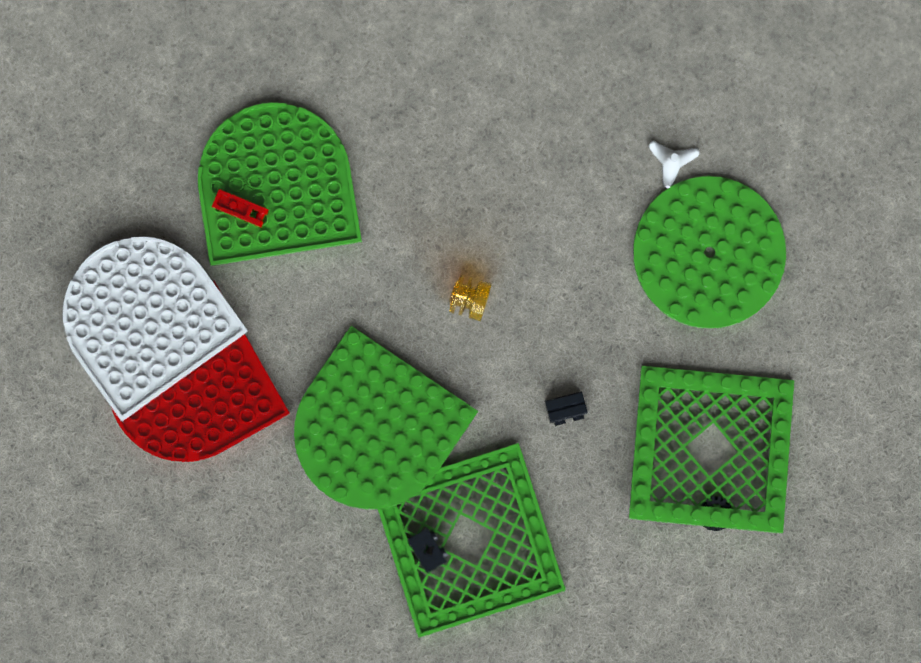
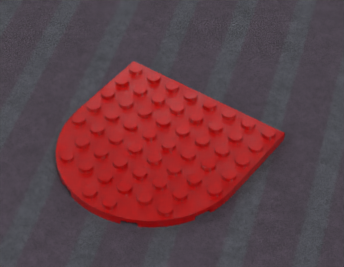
M214 280L213 283L215 284V286H216V287L218 288V290L220 291L218 285L216 284V282H215V280ZM245 334L124 421H121L112 409L120 428L132 442L156 457L175 462H195L214 457L290 414Z

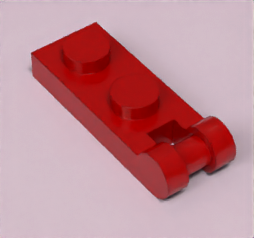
M220 189L212 204V208L260 228L263 226L264 216H267L269 212L268 209ZM253 210L258 212L256 218L250 216Z

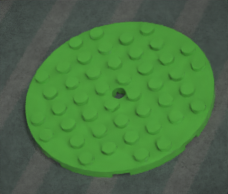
M714 176L687 179L663 191L643 214L638 224L633 244L635 272L647 297L668 317L682 324L697 328L728 327L740 323L757 313L766 305L777 290L786 263L784 233L770 205L748 186L731 179ZM707 247H712L715 251V255L711 258L704 254V250Z

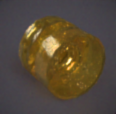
M460 274L459 279L454 284L450 297L449 313L454 314L456 306H459V316H462L466 308L469 309V319L481 322L492 283L479 280L477 286L472 287L473 278L470 277L466 285L463 284L465 275Z

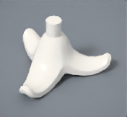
M655 141L649 144L653 154L662 163L663 185L666 188L673 186L680 167L699 155L697 148L674 151Z

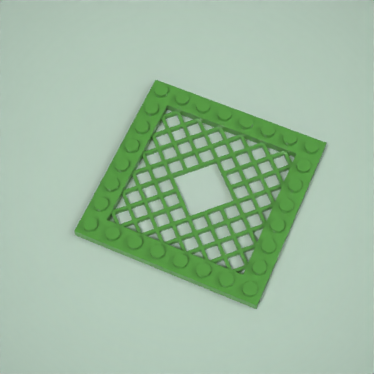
M641 366L628 519L782 534L784 528L794 380ZM659 388H666L659 394ZM672 389H680L684 391L677 396L672 391ZM666 391H669L675 398L668 405L660 397ZM691 391H701L703 393L696 398ZM686 392L694 400L688 406H685L679 399ZM709 392L722 393V395L715 400ZM705 394L713 402L707 408H704L698 401ZM728 394L742 396L734 402ZM724 396L732 403L725 410L718 403ZM748 396L761 398L753 403ZM743 398L751 405L744 412L737 405ZM767 398H773V403L771 404ZM659 400L664 408L657 413ZM762 400L770 407L763 414L756 407ZM676 401L683 407V410L677 415L669 408ZM694 403H697L703 410L696 417L688 409ZM714 404L722 412L715 419L707 411ZM733 406L741 414L734 421L726 413ZM752 408L760 416L754 422H751L745 415ZM667 409L673 418L665 424L659 415ZM772 410L770 423L766 419L765 415ZM686 411L692 420L684 426L678 417ZM704 413L711 420L705 427L697 420ZM723 415L730 422L724 429L716 422ZM741 417H744L750 424L743 431L735 424ZM761 418L769 426L762 433L754 425ZM657 419L663 425L658 431H656ZM674 420L682 427L675 434L668 427ZM693 422L701 429L694 436L687 429ZM714 423L738 453L709 476L685 446ZM733 425L739 434L731 440L725 431ZM751 427L758 434L752 441L744 434ZM664 428L672 436L665 443L657 435ZM683 430L691 438L685 444H682L676 437ZM768 430H770V443L763 436ZM740 436L748 443L741 450L734 443ZM761 437L767 446L759 452L753 443ZM656 438L661 446L654 451ZM673 439L680 446L674 453L666 446ZM749 446L757 453L750 461L742 453ZM664 447L670 456L662 462L656 453ZM769 448V456L767 461L763 457L762 453ZM683 449L689 458L681 464L675 455ZM739 455L747 462L740 469L732 462ZM653 457H654V458L659 462V464H660V465H658L654 470H652V469H653ZM757 457H760L766 464L759 471L752 464ZM671 458L679 465L672 472L664 465ZM690 460L698 467L691 474L684 467ZM730 463L736 472L728 478L722 469ZM748 465L755 472L749 479L741 472ZM661 466L669 474L662 481L654 474ZM768 467L766 481L760 473ZM680 468L688 476L681 483L673 475ZM699 470L707 478L700 485L692 477ZM718 472L726 479L719 487L712 480V477ZM737 474L745 481L739 488L731 481ZM757 475L764 483L758 490L750 483ZM653 476L654 479L658 482V484L651 489V482ZM670 477L677 484L671 491L663 484ZM689 479L696 485V488L690 493L682 486ZM708 481L716 488L709 495L701 488ZM726 483H729L735 490L728 497L721 490ZM748 484L754 493L746 499L739 490ZM659 486L667 493L660 500L653 493ZM680 487L686 496L678 502L672 493ZM764 487H766L765 499L759 494ZM699 489L705 498L697 504L691 495ZM718 491L727 500V503L731 504L733 509L719 508L721 506L719 504H713V507L700 505L706 499L712 501L710 497ZM736 493L743 499V502L737 507L729 500ZM650 495L654 498L656 502L650 501ZM755 495L763 502L756 509L749 503V500ZM670 496L675 503H665L662 501ZM687 498H689L694 505H686L681 503L684 502ZM746 503L752 511L738 509ZM765 505L764 512L758 511Z
M519 443L440 468L431 482L415 495H421L417 504L410 500L406 501L415 506L411 516L401 511L405 502L401 504L399 510L397 505L378 509L418 638L566 591ZM506 468L508 474L501 471L500 469ZM495 471L491 480L481 476ZM497 472L507 477L503 486L493 482ZM476 477L472 486L463 482ZM479 478L489 483L485 492L474 488ZM509 479L511 481L514 493L505 488ZM458 483L454 492L444 488ZM461 484L470 488L466 498L456 494ZM491 484L501 489L496 499L487 494ZM440 489L435 498L426 494L427 492ZM442 490L452 494L448 504L438 500ZM473 490L483 495L478 505L468 500ZM503 491L513 495L509 505L499 501ZM424 496L434 500L429 510L420 506ZM454 496L464 501L460 510L450 506ZM485 497L495 501L490 511L480 506ZM515 497L520 511L511 507ZM436 502L446 507L442 516L431 512ZM466 503L476 507L472 517L462 512ZM497 503L507 507L502 517L493 513ZM418 508L427 512L423 522L413 518ZM448 508L458 513L454 522L444 518ZM478 509L489 513L484 523L474 518ZM509 509L519 514L515 523L505 519ZM400 514L409 518L405 528ZM430 514L439 518L435 529L425 524ZM460 514L494 531L477 566L445 550L447 554L451 555V558L447 565H441L445 568L441 577L431 572L426 573L424 569L418 567L420 564L419 560L415 564L412 554L413 549L409 545L406 533L412 536L416 535L407 530L411 520L421 524L417 534L425 526L435 533L446 537L441 547H444ZM491 515L500 519L496 529L486 525ZM521 516L526 530L517 525ZM442 520L452 525L447 535L437 530ZM503 521L513 526L508 536L498 531ZM515 527L525 532L520 542L511 538ZM496 534L506 538L502 548L492 543ZM527 534L532 548L523 544ZM509 540L519 544L514 554L504 549ZM428 544L425 547L426 549L423 551L424 553H426L429 547ZM490 546L500 550L496 560L486 556ZM521 546L530 550L526 560L516 556ZM502 552L512 556L508 566L498 562ZM533 553L537 566L529 562ZM454 557L463 562L459 572L449 567ZM484 558L494 562L489 572L480 568ZM515 558L524 562L520 573L510 568ZM466 564L476 568L471 578L461 573ZM496 564L506 569L502 578L492 574ZM527 564L537 569L532 579L522 574ZM418 570L426 573V576L422 583L420 580ZM447 570L457 574L453 584L443 580ZM478 570L487 574L483 584L473 580ZM508 571L518 575L514 585L504 580ZM538 572H540L541 578L535 580ZM429 575L439 580L434 590L424 585ZM459 576L469 580L465 590L455 586ZM490 576L500 581L495 591L485 586ZM520 577H523L530 581L524 584L517 585ZM441 582L451 586L446 596L437 592ZM472 582L481 586L477 597L467 592ZM502 582L511 587L498 592ZM423 588L433 592L428 602ZM453 588L463 593L459 602L449 598ZM483 589L492 592V594L480 597ZM435 594L444 598L440 608L430 604ZM465 594L474 598V600L461 603ZM447 600L456 604L455 606L443 609ZM429 606L437 611L431 613Z

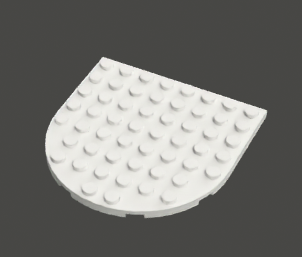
M131 237L114 241L95 251L80 265L70 281L63 305V323L70 348L121 421H124L248 332L208 274L189 253L170 242L151 237Z

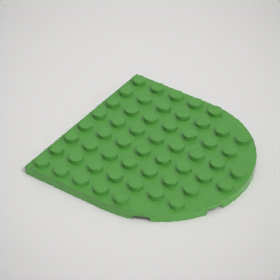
M263 103L245 108L229 119H226L211 135L202 152L198 168V190L210 266L362 242L348 156L334 130L319 116L302 107L286 103ZM218 190H223L268 209L269 212L262 221L264 222L262 228L212 208ZM253 210L250 216L256 218L258 212Z
M351 326L315 377L299 404L294 425L295 447L306 475L328 497L354 508L384 509L406 502L421 492L431 482L478 411Z

